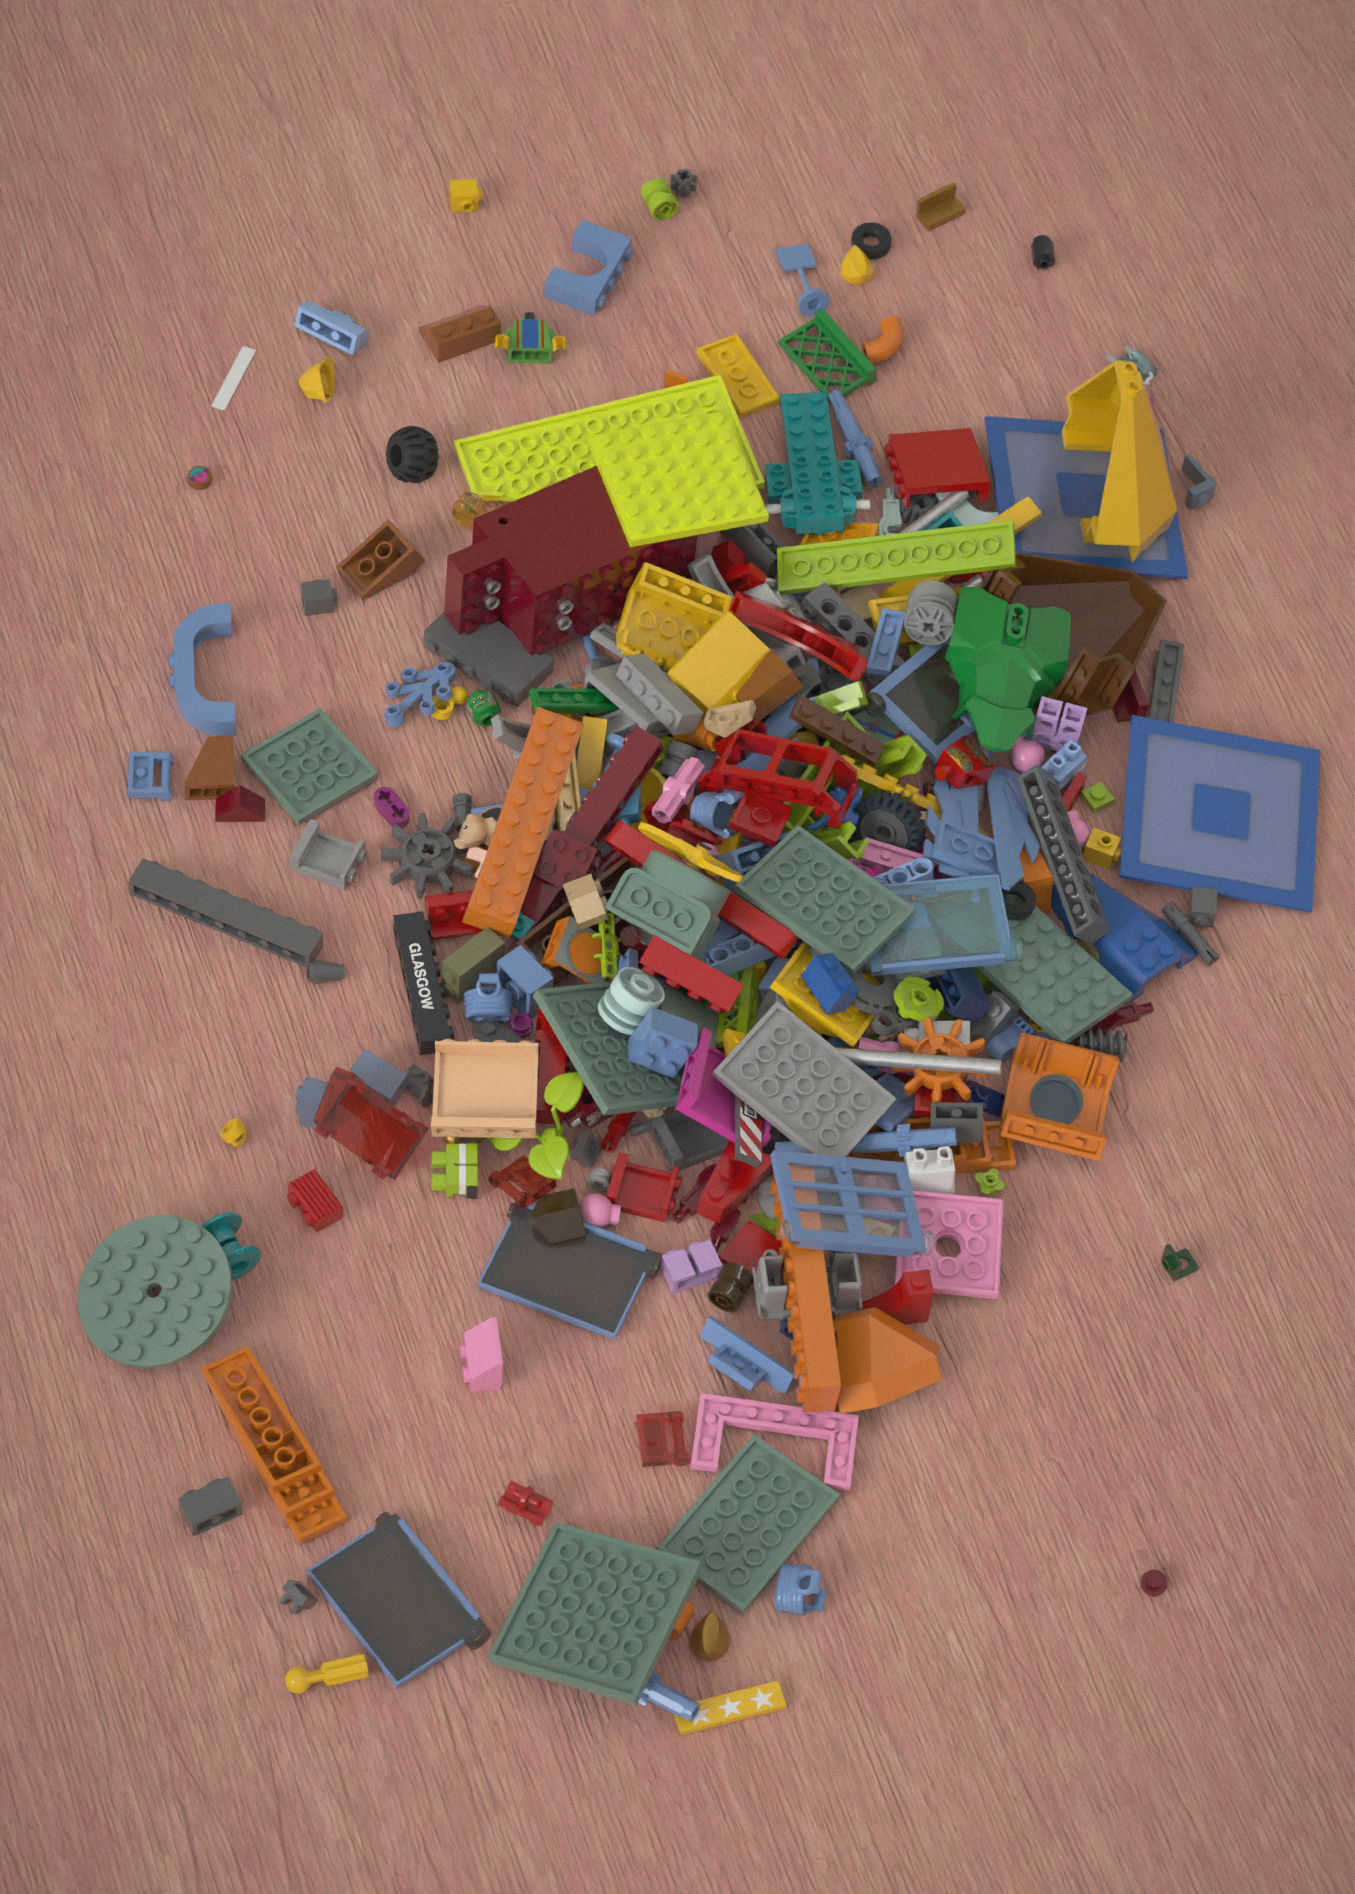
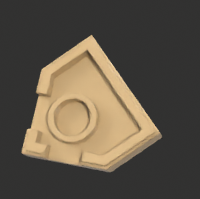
M754 700L709 708L704 719L706 730L724 738L752 721L756 710Z

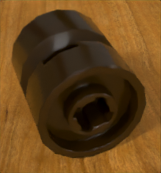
M726 1263L721 1269L717 1281L714 1282L708 1292L709 1301L725 1312L733 1313L738 1311L744 1300L742 1295L748 1293L754 1282L753 1275L738 1264Z

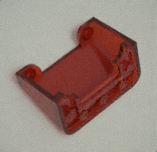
M337 1066L330 1075L313 1120V1124L316 1126L314 1129L316 1133L326 1139L329 1136L372 1166L371 1172L383 1180L386 1176L393 1180L397 1178L429 1129L420 1121H413L408 1114L400 1111L368 1088L367 1084L357 1075Z

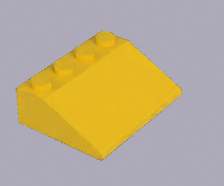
M727 611L667 673L672 681L703 712L701 718L705 719L709 708L739 703L736 697L737 693L767 653L770 652V649L730 611Z

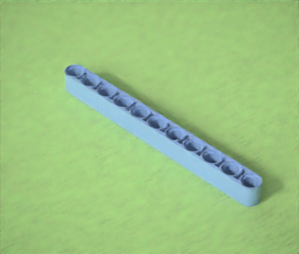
M917 858L873 878L881 884L934 880L933 864L927 858ZM900 897V898H902L903 900H905V899L910 898V897ZM744 934L726 940L702 955V957L707 959V965L723 974L725 973L727 976L776 956ZM799 938L793 948L801 945L803 940Z

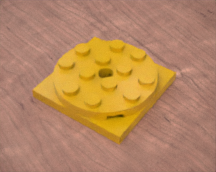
M803 941L769 988L781 995L791 1009V1012L812 1027L816 1033L839 1037L853 1047L873 1020L874 1015L866 1013L852 1004L849 1005L846 1011L826 1014L801 977L813 959L810 953L811 946ZM862 972L867 982L873 985H881L873 976Z

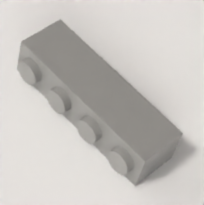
M646 653L624 656L615 676L673 735L695 732L703 715L700 708Z

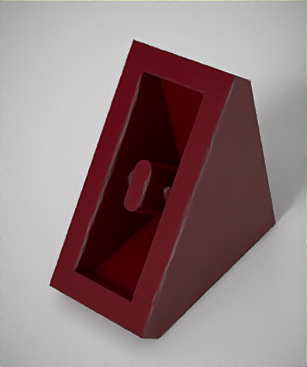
M238 785L216 798L215 822H265V798L242 785Z

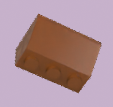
M480 305L418 327V331L439 363L495 343L496 335L501 334V321L491 306Z

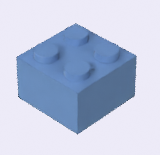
M519 945L497 961V973L502 988L513 993L512 1005L520 1013H524L532 1019L537 1016V1009H540L533 995L537 989L553 988V975L549 969L543 968L537 962L532 952L526 951Z
M651 1007L628 1039V1061L674 1078L697 1047L698 1024Z

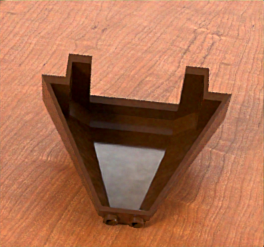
M1016 552V568L1009 567L991 570L981 585V588L986 592L1006 601L1010 605L1021 603L1027 609L1055 606L1071 614L1070 646L1065 675L1060 686L1054 688L1053 692L1046 696L1047 698L1063 702L1059 718H1062L1066 703L1087 708L1086 715H1093L1113 708L1134 673L1167 602L1135 571ZM1017 614L1015 619L1018 620L1020 615ZM1040 701L1034 705L1032 712L1037 715Z

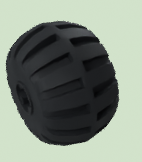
M417 426L403 427L394 432L386 446V463L391 474L398 480L406 483H420L432 477L436 472L439 460V449L434 436L424 428Z

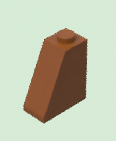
M771 650L737 693L736 697L739 702L754 700L756 710L753 719L760 721L802 689L803 686L794 672Z
M219 735L207 738L185 781V800H214L235 788L233 736Z

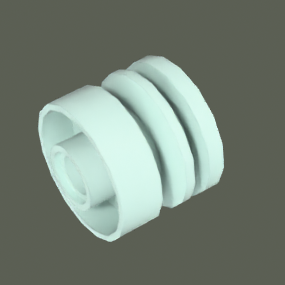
M624 967L618 971L611 982L610 988L605 991L597 1007L600 1016L608 1025L621 1033L632 1035L651 1007L657 1009L664 1001L665 993L660 983L647 972L634 967Z

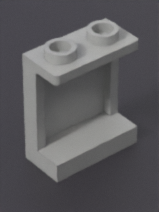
M310 819L290 855V870L345 891L348 883H353L359 863L363 864L366 859L365 840L359 839L358 843L354 844L320 831V822Z

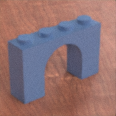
M581 220L573 234L572 250L598 260L603 264L604 269L594 275L582 276L554 266L545 282L544 297L595 315L599 307L603 308L607 293L613 291L615 279L617 276L620 277L622 275L626 260L630 261L633 255L634 248L631 247L632 238Z

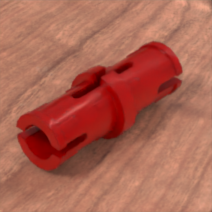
M636 1112L617 1114L616 1118L610 1121L608 1125L609 1130L600 1143L603 1150H605L610 1142L611 1144L607 1152H615L620 1139L626 1136L628 1125Z

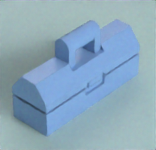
M309 300L299 306L294 324L295 327L350 355H354L363 348L370 333L368 330L355 324V320L337 310L331 312Z

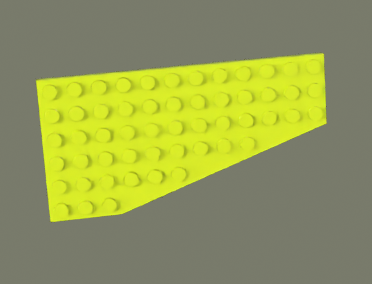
M721 375L454 440V448L471 494L478 496V498L473 496V499L476 501H515L596 466L587 443L589 435L724 411L757 489L765 488L764 478Z

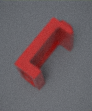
M619 1152L606 1197L611 1201V1204L621 1205L620 1212L666 1223L668 1213L673 1214L676 1204V1199L673 1198L674 1191L679 1192L682 1177L678 1176L679 1167L674 1166L673 1171L668 1172L629 1163V1154Z

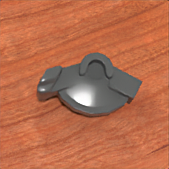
M413 1063L408 1069L410 1071L408 1073L410 1084L407 1089L413 1096L418 1098V1103L425 1108L433 1100L431 1088L434 1085V1078L427 1071L421 1070Z

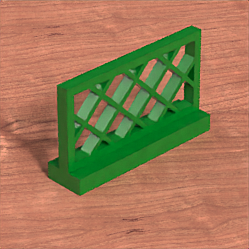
M823 308L815 312V318L778 340V345L820 392L827 393V400L830 404L831 402L828 398V394H830L828 391L829 385L841 386V393L843 397H846L866 383L870 386L877 382L874 365ZM813 327L819 331L818 337L806 336V332ZM792 340L801 341L800 349L790 348L787 344ZM804 342L817 343L816 350L803 349ZM820 344H831L833 347L832 352L819 351ZM802 355L814 356L813 364L803 363L801 361ZM818 357L830 358L829 365L817 364ZM834 358L844 359L846 361L845 367L833 366ZM815 370L828 371L827 379L816 378ZM831 372L844 373L843 381L831 380ZM847 373L857 374L860 379L855 382L846 381Z

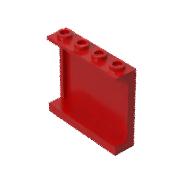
M971 428L889 434L888 444H885V456L889 458L890 471H894V483L898 485L899 498H903L905 507H909L910 495L976 490L979 501H989L990 479Z

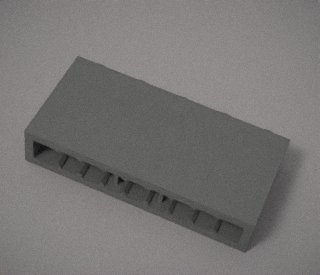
M443 612L424 630L423 644L431 653L436 652L443 657L445 662L452 663L461 669L466 677L474 678L481 683L484 689L493 691L500 696L503 702L511 703L516 708L529 696L530 689L538 688L554 670V658L546 653L543 655H538L537 653L530 655L511 629L499 621L489 626L483 623L478 626L476 632L467 635L465 632L459 635L446 619Z

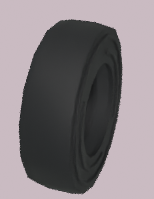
M862 223L853 231L851 245L861 249L868 259H879L889 252L892 236L889 230L879 223ZM867 236H874L880 240V243L872 246L865 244L863 239Z
M1020 881L1010 890L1002 889L1007 919L1018 921L1026 919L1032 914L1036 906V894L1027 883ZM1007 894L1017 895L1023 900V903L1021 905H1012L1005 900V896Z

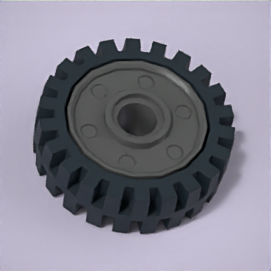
M877 791L875 794L868 795L854 811V813L859 814V819L855 825L856 829L852 838L854 841L867 837L916 852L924 839L926 828L923 827L925 821L920 819L922 816L920 811H914L917 807L914 803L911 805L907 804L909 801L907 797L901 800V794L895 792L892 796L891 791H885L884 793Z

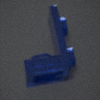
M967 1081V1086L971 1091V1099L966 1101V1103H983V1111L1000 1118L1005 1094L974 1081Z

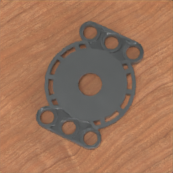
M811 946L810 953L813 957L815 955H822ZM882 946L880 948L882 963L902 961L886 947ZM868 960L853 976L848 973L859 989V993L851 1004L866 1013L874 1015L871 1026L877 1034L889 1036L919 1024V1021L912 1018L903 1020L898 1017L899 1007L894 1000V990L900 981L902 982L906 977L913 976L912 972L876 975L874 977L878 979L881 985H873L867 982L862 975V972L871 974ZM879 1020L886 1022L889 1027L883 1025Z

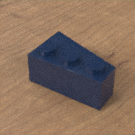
M944 950L940 957L961 955ZM973 967L932 970L925 978V980L930 982L928 987L934 992L937 989L941 993L944 1000L943 1008L951 1015L978 1023L981 1017L988 1011L990 1002Z

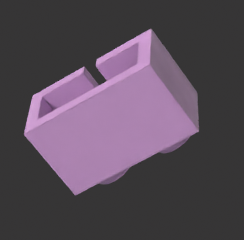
M711 1240L694 1242L687 1250H684V1248L670 1250L665 1255H662L661 1271L672 1294L716 1280L722 1269V1263Z

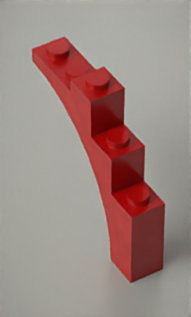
M736 591L728 611L740 622L758 628L803 649L831 665L851 680L858 682L860 676L865 673L868 660L858 652L860 648L852 641L830 634L819 625L796 617L783 607Z

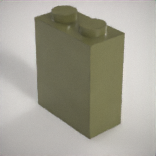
M486 927L442 961V983L445 995L448 998H453L458 1004L463 1001L466 991L476 988L479 973H497V961L504 957L505 942L490 928Z

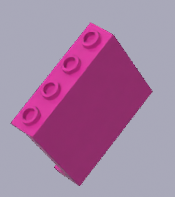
M703 1028L697 1035V1047L686 1060L676 1110L735 1143V1094L712 1076L713 1071L722 1063L726 1055L710 1046L712 1032ZM762 1117V1146L765 1147L771 1138L769 1131L772 1124Z

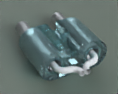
M1130 345L1124 348V351L1129 355L1128 359L1125 356L1116 359L1111 352L1105 355L1110 364L1115 360L1133 362L1137 366V370L1141 372L1145 386L1149 385V381L1158 373L1157 367L1142 351H1135Z

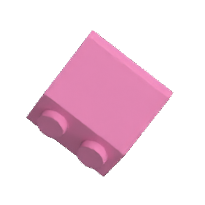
M492 1317L464 1333V1343H459L460 1359H465L466 1366L462 1367L463 1382L469 1383L470 1392L502 1388L503 1361L497 1317Z

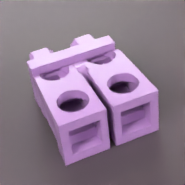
M1042 696L1036 715L1033 741L1040 744L1044 752L1048 749L1059 751L1070 740L1077 744L1087 708L1066 703L1061 722H1058L1063 702Z

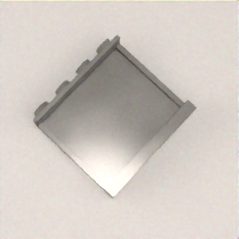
M621 663L592 670L585 676L582 689H598L632 718L640 728L657 738L672 734L615 676Z

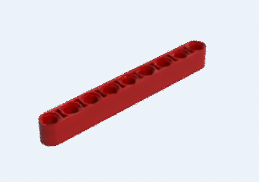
M621 820L616 823L604 840L613 850L639 867L643 866L652 850H658L685 865L687 864ZM729 891V897L718 915L719 919L777 957L785 959L799 940L798 936Z

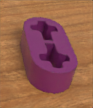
M380 787L375 791L374 806L389 825L393 826L396 824L401 828L406 827L410 822V810L396 792L389 787Z

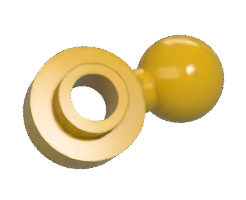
M454 686L451 688L452 697L447 701H440L438 697L433 698L436 710L431 716L437 720L451 718L454 714V704L462 705L466 702L468 698L466 689L462 686Z

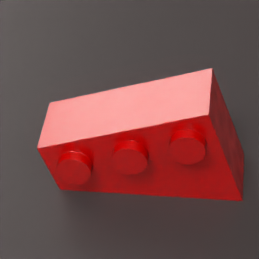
M729 1140L699 1198L696 1214L720 1224L750 1193L755 1192L766 1178L773 1175L771 1156L762 1152V1163L758 1167H754L735 1159V1143Z

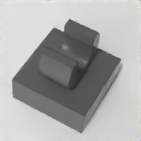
M582 1131L579 1138L573 1139L572 1142L575 1144L574 1150H569V1155L572 1159L579 1160L584 1167L593 1168L602 1148L591 1131Z
M288 1580L282 1587L287 1594L281 1597L280 1603L286 1605L292 1599L294 1606L289 1611L291 1614H298L302 1607L311 1608L318 1600L300 1581Z

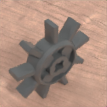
M419 813V831L408 834L401 827L394 824L392 826V836L403 844L402 849L381 848L382 861H401L402 863L400 868L390 874V883L392 885L410 876L417 880L416 897L422 899L426 890V883L439 881L446 893L453 892L454 885L449 878L452 871L472 877L474 864L456 859L457 854L468 852L469 848H457L450 838L455 829V819L450 818L441 831L428 829V820L425 813Z

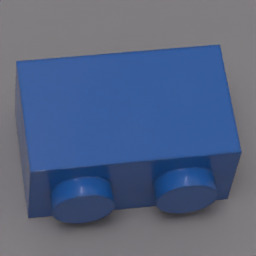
M834 953L815 955L801 975L826 1014L846 1011L859 993V989Z

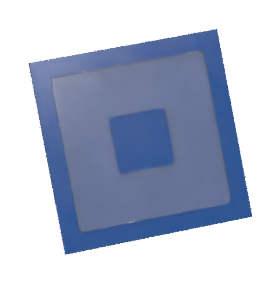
M985 416L984 422L998 515L1027 496L1042 512L1041 518L1015 534L1016 552L1135 571L1139 576L1188 578L1177 511L1169 528L1162 532L1146 550H1143L1134 562L1131 561L1128 545L1083 543L1080 522L1082 518L1099 516L1111 452L1065 450L1061 432L1065 424L1064 421ZM1159 428L1160 433H1161V436H1162V441H1163V446H1164V450H1165L1167 465H1168L1169 474H1170V479H1171V483H1172V478H1171V473H1170V467H1169V461H1168V455H1167V449H1166L1165 438H1164V432H1163V429H1162V428Z
M1132 715L1119 877L1192 891L1193 887L1217 889V896L1311 913L1313 910L1320 750Z

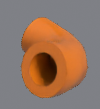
M889 316L884 318L879 325L881 336L877 340L863 343V354L872 364L885 361L898 352L904 339L903 324L899 317Z

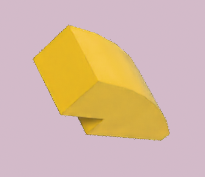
M583 716L582 723H584L580 735L577 757L579 786L593 791V783H596L601 772L608 719Z

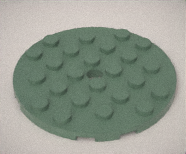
M156 1215L132 1221L110 1234L96 1248L84 1268L78 1290V1310L84 1330L99 1350L122 1365L137 1369H153V1367L172 1366L189 1359V1355L200 1347L204 1348L215 1337L228 1315L233 1297L231 1275L233 1272L230 1261L215 1237L205 1228L191 1220L171 1215ZM160 1285L161 1293L157 1297H150L149 1289Z

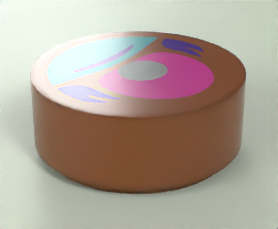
M195 466L189 470L188 483L192 488L202 490L210 486L212 474L207 467Z

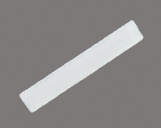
M245 346L241 348L211 407L223 411L226 409L256 352L255 349Z

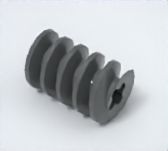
M1090 1028L1084 1034L1082 1033L1074 1039V1046L1113 1056L1118 1055L1119 1061L1122 1063L1127 1049V1032L1123 1038L1122 1031L1117 1030L1113 1037L1111 1029H1107L1103 1036L1101 1028H1097L1093 1035Z

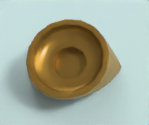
M714 1611L709 1612L696 1624L689 1638V1646L693 1654L705 1661H716L722 1658L727 1653L730 1645L727 1629Z

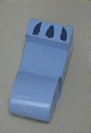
M1018 1016L1008 1028L994 1036L987 1043L985 1051L993 1059L1002 1060L1003 1064L1012 1058L1021 1032L1034 1035L1035 1030Z

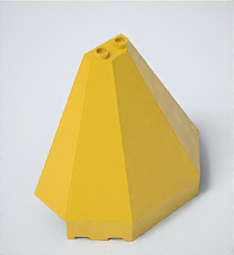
M1115 360L1065 396L1069 415L1061 432L1065 450L1111 452L1099 516L1082 518L1080 522L1083 543L1128 545L1131 561L1134 562L1143 550H1146L1162 532L1169 528L1177 507L1162 436L1141 372L1137 370V366L1133 362Z

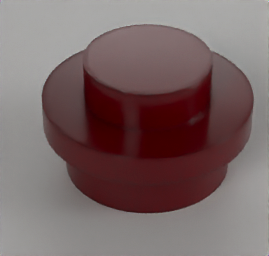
M1149 1570L1143 1574L1141 1587L1147 1595L1159 1596L1167 1589L1168 1580L1162 1572Z

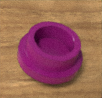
M517 1013L509 1020L508 1029L519 1037L524 1038L532 1033L533 1021L528 1015Z

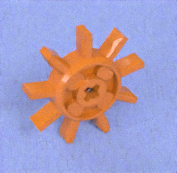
M930 1017L924 1018V1032L927 1037L917 1042L903 1033H900L898 1036L899 1045L917 1054L969 1057L985 1050L983 1038L963 1045L958 1040L962 1033V1020L959 1019L952 1025L948 1035L936 1034L934 1024ZM891 1067L892 1072L913 1071L915 1077L904 1086V1095L906 1097L915 1093L923 1085L933 1089L932 1102L940 1103L942 1101V1090L953 1087L965 1101L970 1100L971 1091L963 1082L966 1074L981 1078H987L988 1075Z

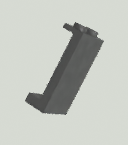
M687 1115L667 1122L660 1116L652 1121L651 1133L672 1171L674 1166L679 1167L680 1171L722 1155L729 1141L726 1137Z

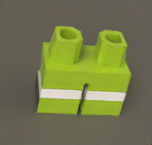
M477 1143L446 1144V1151H432V1168L446 1169V1173H432L431 1190L446 1191V1198L453 1196V1194L466 1195V1199H477Z

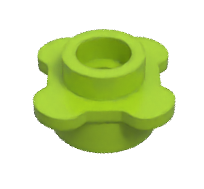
M992 1168L989 1172H979L976 1174L975 1181L979 1183L978 1186L982 1194L993 1195L997 1191L1004 1189L1005 1184L1000 1180L997 1169Z

